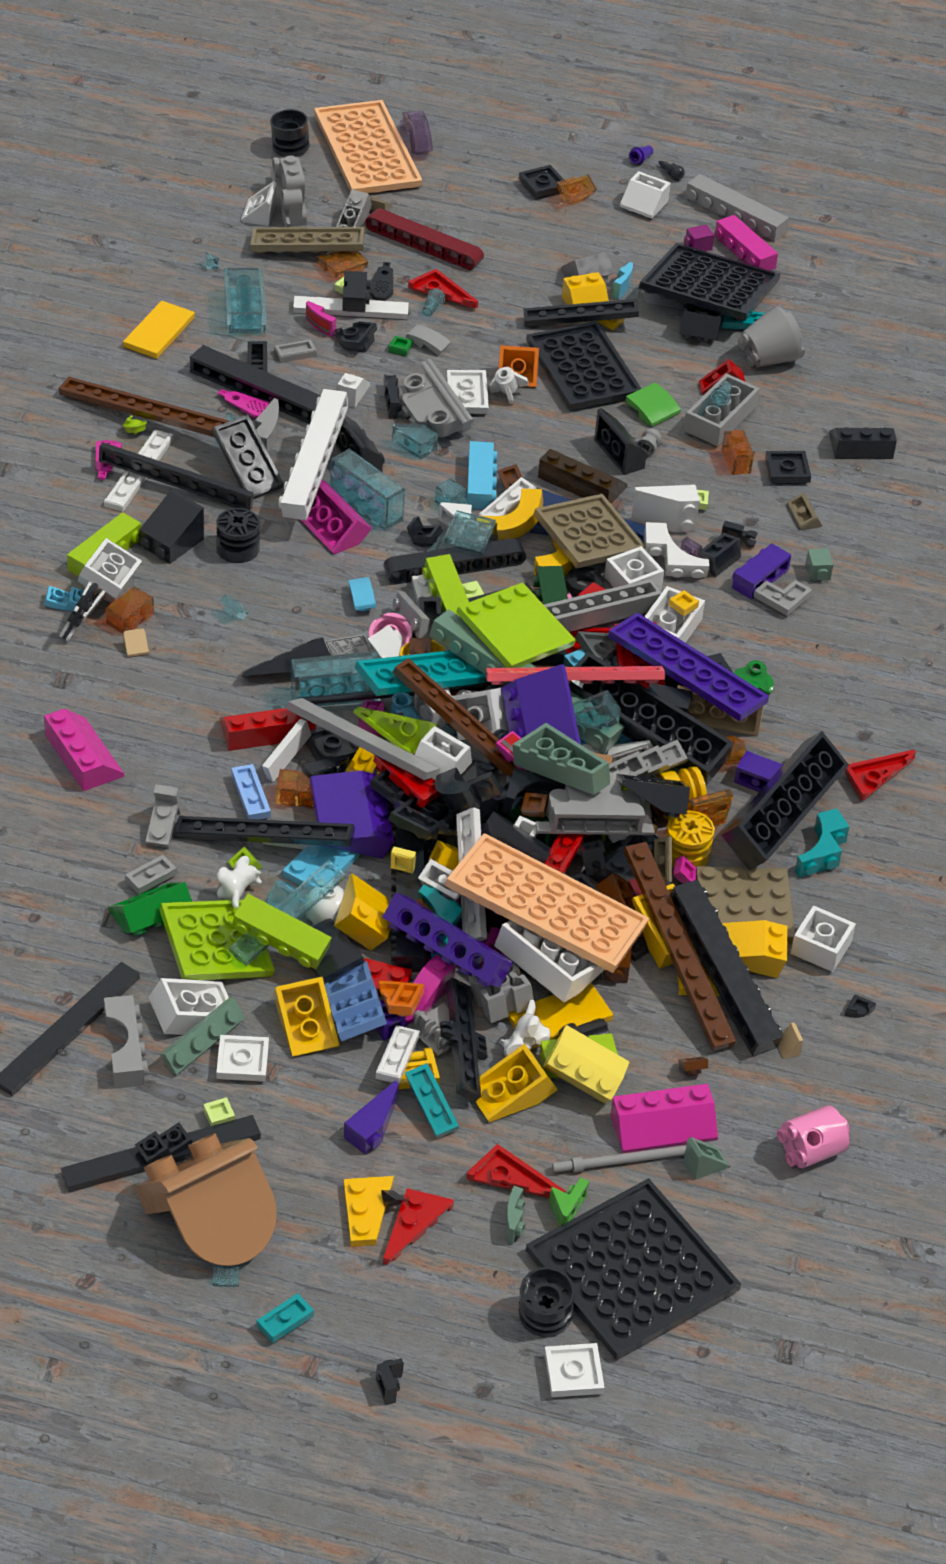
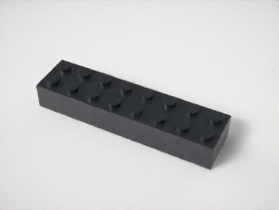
M587 651L574 667L612 666ZM573 680L569 683V688L572 692L624 726L622 734L633 741L650 740L653 747L657 745L662 747L678 739L688 759L687 762L675 767L679 770L697 767L704 778L706 786L731 757L734 742L638 682L624 683L623 680H615V683H602L601 680H593V683L583 684L579 680Z
M823 731L817 733L800 745L721 836L748 870L759 866L772 856L846 770L849 764Z

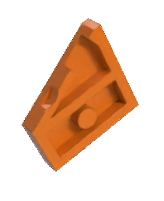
M379 981V991L388 1013L397 1014L401 1017L412 1016L425 993L424 984Z

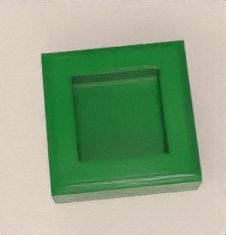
M394 336L388 347V352L407 356L413 346V340Z

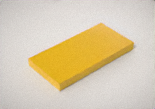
M161 300L123 341V347L157 359L195 318V312Z
M592 983L566 1002H563L555 995L535 1001L534 1015L539 1018L544 1027L549 1028V1040L558 1039L559 1030L569 1023H575L579 1026L598 1018H604L606 1022L613 1020L614 1016ZM526 1010L520 1013L515 1011L508 1012L509 1017L507 1019L514 1029L519 1019L525 1015ZM535 1044L531 1049L540 1047V1045Z

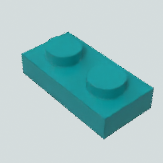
M297 1293L257 1319L256 1326L274 1343L314 1316V1309Z

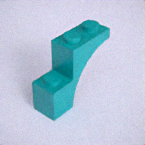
M837 808L817 814L814 830L817 833L819 842L810 851L797 857L795 873L798 877L813 875L817 872L834 869L839 866L842 854L839 845L847 841L850 826Z
M425 884L418 892V898L424 900L438 916L456 926L462 918L463 909L460 904L452 899H446L434 887L429 888ZM448 937L446 938V940H445V942H444V945H445V946H446V944H447V942H448ZM431 953V958H430V960H431L436 954Z

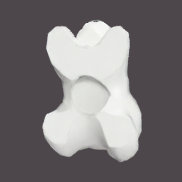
M242 856L237 861L233 871L222 867L216 876L217 882L222 884L217 891L218 898L220 900H232V905L235 909L239 908V899L248 885L251 883H262L259 878L261 872L255 866L248 865L249 857Z
M534 1000L529 1001L526 1013L519 1019L512 1036L509 1039L500 1040L505 1057L524 1043L530 1050L533 1045H541V1041L550 1039L549 1028L544 1027L539 1018L534 1015L536 1008Z

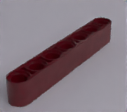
M381 208L376 209L365 219V225L370 231L467 270H472L484 258L483 251L475 245Z

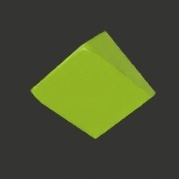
M245 847L228 861V864L234 870L237 861L242 856L249 857L248 865L255 866L257 870L263 867Z

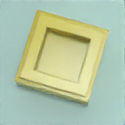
M393 847L390 868L413 873L416 852Z

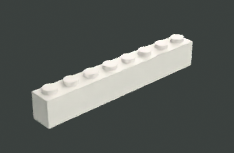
M323 389L321 397L317 398L316 410L312 411L311 423L306 427L305 439L301 440V450L299 453H296L295 465L290 469V479L285 482L284 495L279 498V508L282 510L283 517L307 520L349 407L347 392Z

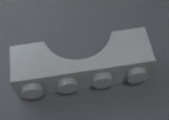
M133 995L104 998L107 1032L117 1034L127 1042L123 1048L111 1054L114 1089L144 1086V1075H148L147 1060L142 1061V1056H145L144 1042H139V1038L143 1037L142 1023H137L136 1020L140 1019L139 1004L134 1005Z

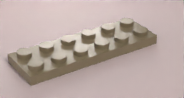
M365 227L253 228L250 249L251 252L283 253L290 251L294 253H301L303 251H312L313 253L349 251L356 253L363 251Z

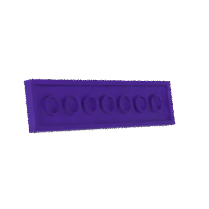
M638 612L609 630V638L649 664L662 666L665 674L738 721H742L769 701V695Z

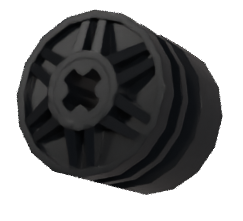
M287 109L272 115L270 123L273 150L281 156H298L305 153L310 147L308 118L306 114L299 110Z
M232 508L219 514L216 519V550L220 558L231 563H245L257 557L260 551V520L254 512L243 508Z
M542 1267L529 1272L522 1280L519 1292V1318L524 1328L532 1334L541 1337L556 1336L564 1332L570 1325L573 1316L575 1291L573 1282L567 1274L556 1268Z

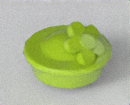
M131 415L122 425L127 433L137 435L138 432L146 429L147 421L132 419L133 416Z

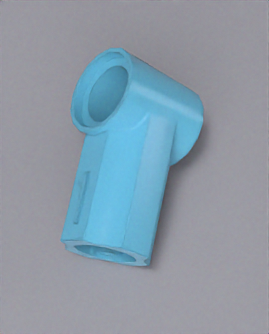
M394 694L390 713L397 714L402 712L406 717L421 719L411 704L412 698L409 694Z

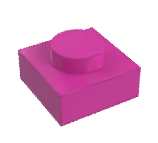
M684 855L676 858L673 874L676 879L682 884L696 880V867Z

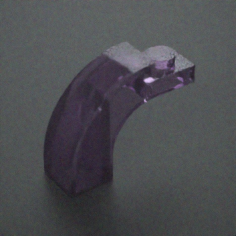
M422 110L403 112L400 128H407L412 154L433 151L430 127Z

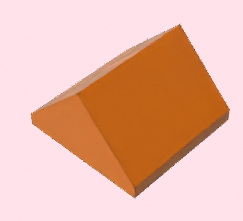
M500 345L498 370L502 367H510L514 372L528 379L529 385L524 387H536L539 348Z

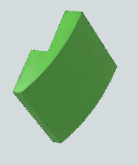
M656 382L626 396V403L639 411V419L651 427L681 413V408L676 401Z

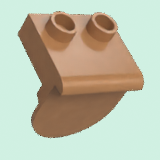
M216 1133L188 1145L192 1158L176 1165L173 1156L169 1155L144 1167L148 1180L134 1186L145 1213L152 1214L170 1211L184 1242L201 1259L221 1266L238 1265L257 1256L270 1241L276 1225V1202L254 1152L258 1147L252 1139L246 1138L220 1144Z

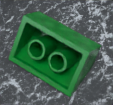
M170 882L108 906V909L124 933H133V936L146 932L145 927L154 925V927L164 925L159 910L161 903L192 902L186 882Z

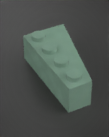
M547 723L512 744L515 766L592 795L610 784L609 763Z

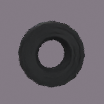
M574 568L567 575V590L576 597L588 587L578 584V580H589L603 588V577L599 571L593 568Z

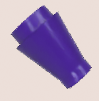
M650 145L633 147L629 152L630 161L633 164H642L653 154V148Z

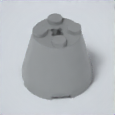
M782 304L772 307L741 333V339L738 340L740 349L744 350L747 355L746 359L750 367H762L796 361L805 355V348L801 347L800 338L803 337L801 330L790 311L785 312Z

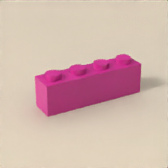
M732 215L716 222L715 237L744 263L767 270L776 269L778 253L738 217Z

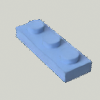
M250 764L231 768V775L247 818L264 819L271 817V811L254 765Z

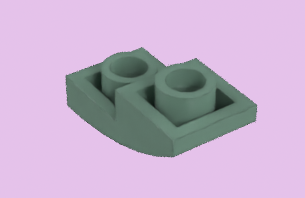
M514 1186L511 1191L506 1218V1237L508 1244L511 1245L514 1244L517 1236H522L526 1225L525 1222H522L525 1200L522 1199L523 1189Z

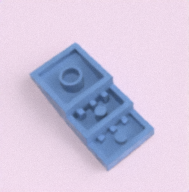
M367 961L324 984L341 1041L387 1024Z

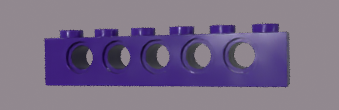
M395 893L382 917L390 922L389 927L398 932H401V930L405 931L408 939L416 943L421 941L425 944L424 949L433 954L440 953L443 961L450 965L456 963L460 966L459 971L470 977L472 974L478 977L477 982L487 988H490L491 985L500 987L513 964L511 960L405 895ZM412 916V922L409 924L410 917ZM430 927V932L427 935V929ZM448 937V942H447V944H446V946H445V945H444V942H445L446 938ZM464 949H466V953L464 957H462V952ZM484 960V965L480 969V963Z

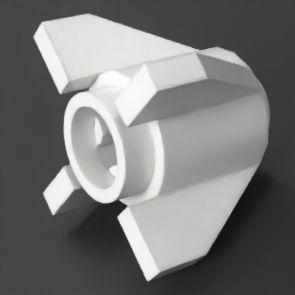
M502 367L496 372L489 385V390L491 393L500 392L501 390V392L507 394L509 404H514L512 394L517 390L518 385L519 387L528 386L529 382L526 377L514 372L510 367Z

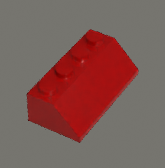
M286 708L220 717V724L229 751L280 744L300 719L307 721L310 731L316 729V724Z

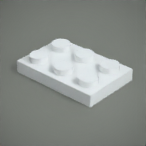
M447 370V383L469 414H488L486 370Z

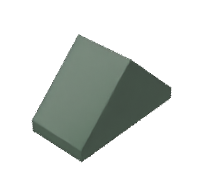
M693 1137L687 1140L683 1162L695 1180L729 1167L718 1147Z

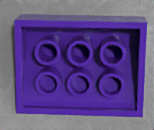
M561 664L515 679L501 688L509 733L513 731L523 738L547 723L581 745L565 665Z
M353 771L310 777L317 822L354 824L355 826L350 847H328L383 859L395 840L391 822L388 821L390 815L387 800L370 787L372 778L378 774L366 771Z

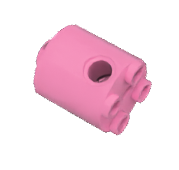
M826 1105L784 1122L782 1127L777 1130V1137L783 1143L787 1163L791 1167L796 1165L798 1168H806L848 1150L850 1128L847 1120L834 1107Z

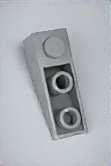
M352 189L336 227H361L372 206L369 194Z

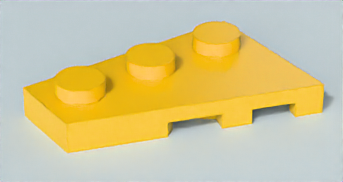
M394 1176L344 1179L343 1186L350 1247L376 1245L387 1207L384 1206L381 1190L392 1189Z

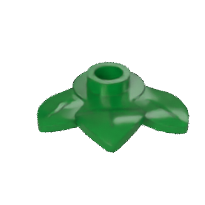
M753 660L746 667L738 668L734 671L735 675L766 694H771L774 681L767 673L766 665L763 662Z

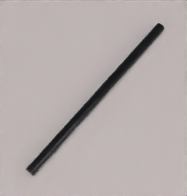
M485 683L448 688L450 692L485 689ZM373 691L300 698L317 705L393 698L394 694L376 696ZM405 692L410 696H415L414 692Z

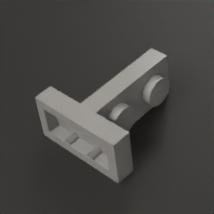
M156 784L154 789L155 804L146 837V845L169 848L177 813H181L182 802L178 788Z

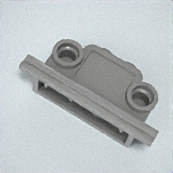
M273 157L271 179L272 182L275 181L277 183L276 197L285 227L307 225L305 178L299 157Z
M431 359L422 361L420 365L425 373L410 374L404 379L407 393L402 397L404 406L401 407L404 417L409 418L413 430L417 429L422 436L433 434L436 437H445L455 432L463 433L472 429L471 423L474 422V419Z
M610 778V784L594 795L569 785H565V790H552L549 794L545 813L549 822H536L535 824L537 834H655L653 823H644L645 812L640 804L639 796L630 790L621 791L620 783L614 778Z

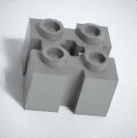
M512 961L513 964L500 987L491 985L490 988H487L477 982L478 977L473 974L471 977L469 976L472 998L479 1007H483V1013L491 1023L509 1017L508 1012L515 1011L520 1013L527 1010L529 1001L534 1000L531 983L524 974L520 975V969L514 961Z

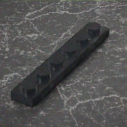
M637 299L523 308L525 327L639 317Z

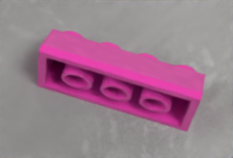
M321 480L307 520H301L334 554L359 545L372 529L324 480Z
M61 709L44 715L46 737L83 791L124 777V772L85 717L67 709Z
M708 1084L613 1096L610 1116L622 1154L686 1145L690 1137L703 1142L718 1140L715 1104Z

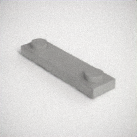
M397 591L396 598L393 599L392 603L394 612L406 618L417 638H427L430 619L405 592Z

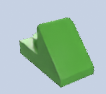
M580 1177L576 1185L572 1184L567 1193L551 1187L549 1203L559 1226L574 1218L587 1197L590 1181Z

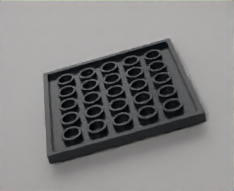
M675 243L640 281L639 289L649 294L662 295L666 299L679 300L682 304H692L702 310L709 309L719 315H728L736 320L746 321L780 279V273Z
M649 1178L526 1244V1252L540 1268H556L569 1276L575 1291L574 1310L616 1360L734 1294L741 1288L739 1280Z

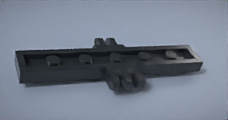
M451 977L446 982L450 1021L440 1022V1036L448 1040V1044L452 1046L456 1093L476 1102L481 1098L478 1059L485 1060L488 1058L486 1037L475 1032L471 986Z

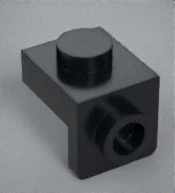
M419 516L414 517L407 526L408 534L414 545L434 544L443 532L441 525L423 526Z

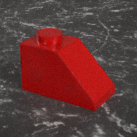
M727 359L699 380L701 393L705 395L725 374L746 382L743 371L730 359Z

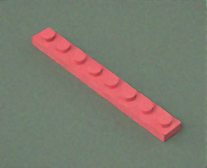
M662 666L565 667L568 683H571L573 680H579L583 684L593 683V680H601L602 683H615V680H623L624 683H636L637 680H645L647 683H658L659 680H665V670ZM552 667L486 668V679L491 681V684L501 685L504 684V681H514L515 679Z

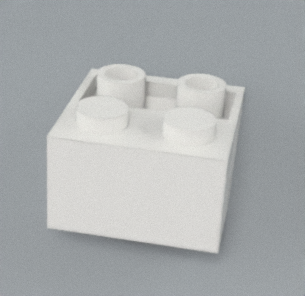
M638 171L630 179L620 207L652 219L669 201L671 183Z
M435 726L420 741L415 756L440 768L439 774L453 768H457L460 774H462L472 763L470 746Z

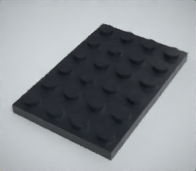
M598 321L527 334L526 341L530 347L539 348L538 360L569 410L624 400L626 396L642 389Z

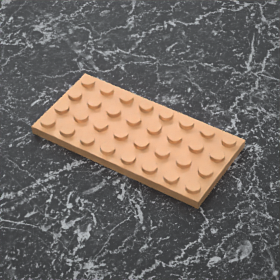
M383 100L314 108L316 120L350 192L353 189L364 193H379L381 191H395L422 186V178Z
M485 833L448 876L444 885L454 892L473 900L477 904H481L496 914L508 918L517 925L535 932L537 935L612 973L616 970L649 921V918Z

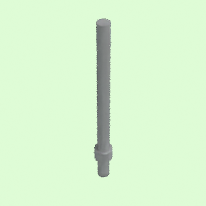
M686 1145L585 1159L573 1157L570 1161L552 1163V1171L556 1173L572 1170L575 1173L583 1172L586 1168L684 1156Z

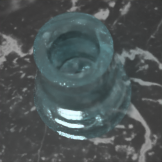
M437 288L428 292L422 309L425 315L432 316L445 302L444 292Z
M724 381L711 392L712 402L717 406L726 405L730 400L732 385Z

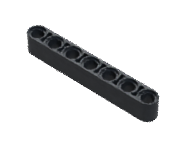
M510 538L486 542L484 548L483 546L479 547L472 544L480 548L478 550L468 548L467 545V547L458 546L393 556L386 559L383 566L390 583L403 584L412 582V576L422 575L425 560L430 557L450 554L456 571L460 575L518 566L525 562L527 556L519 539Z

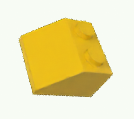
M599 272L563 278L562 298L566 305L609 301L606 284Z

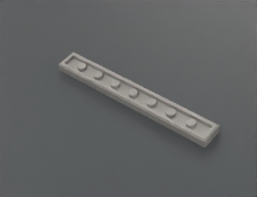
M303 698L288 701L286 709L423 780L436 777L439 774L440 768Z

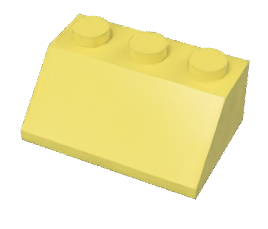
M566 1025L542 1068L607 1104L612 1100L620 1086L629 1061Z

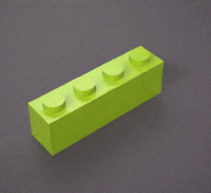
M122 512L67 554L68 571L79 576L86 563L106 538L127 551L135 543L139 542V529L142 527V523Z
M450 554L426 558L425 567L422 568V575L424 580L428 581L430 595L441 598V615L448 609L457 614L458 606L469 603V600Z
M249 893L236 911L233 919V926L240 933L255 937L261 944L276 948L280 954L291 956L297 959L301 965L308 968L317 969L330 947L332 937Z

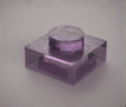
M688 537L682 539L680 549L687 554L700 558L698 552L703 546Z

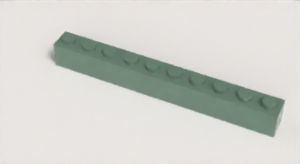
M448 609L433 621L429 637L485 675L486 668H506L461 617ZM527 664L519 668H535V666ZM504 681V684L501 685L504 687L512 681ZM570 690L579 737L605 754L618 743L624 726Z

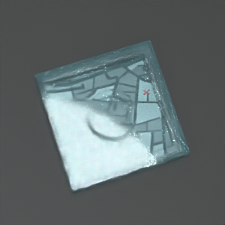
M456 510L444 536V543L484 552L496 526V520Z

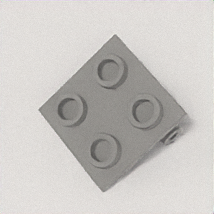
M444 1003L428 1013L417 1010L413 1014L414 1022L407 1025V1028L418 1030L419 1039L427 1047H431L433 1053L439 1057L452 1048L448 1044V1040L440 1036V1022L450 1021L449 1009Z

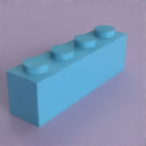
M470 441L467 504L472 505L471 509L484 510L496 499V490L493 489H496L497 477L493 476L497 474V464L493 463H497V451H494V443Z

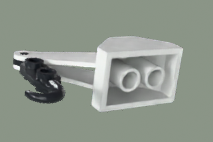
M106 538L79 574L78 582L83 584L86 589L67 619L68 622L59 636L69 642L76 630L102 599L114 604L142 561ZM96 593L99 595L95 601L91 600Z

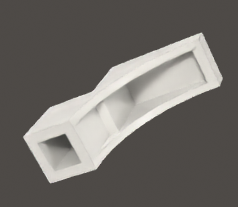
M646 522L644 529L645 551L652 556L665 555V576L675 578H707L709 559L694 557L681 550L672 541L666 523Z

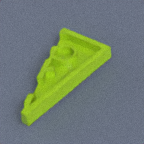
M357 707L353 711L354 714L392 744L411 754L416 753L419 743L434 726H439L435 722L363 707Z

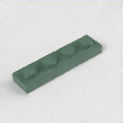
M234 998L225 1000L160 1054L171 1074L177 1075L220 1039V1035H225L245 1018Z

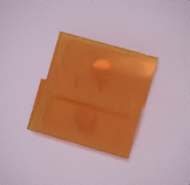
M330 251L315 257V260L323 270H329L335 278L344 276V271H358L368 266V261L359 252L340 251L332 253Z

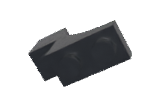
M514 768L512 776L507 775L504 789H508V791L503 790L500 803L504 804L501 813L511 815L513 809L523 802L525 793L548 794L549 797L552 790H565L566 784L537 773Z

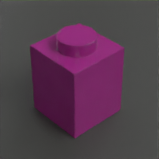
M707 225L687 228L686 236L684 237V244L686 246L703 251L713 250L714 234Z

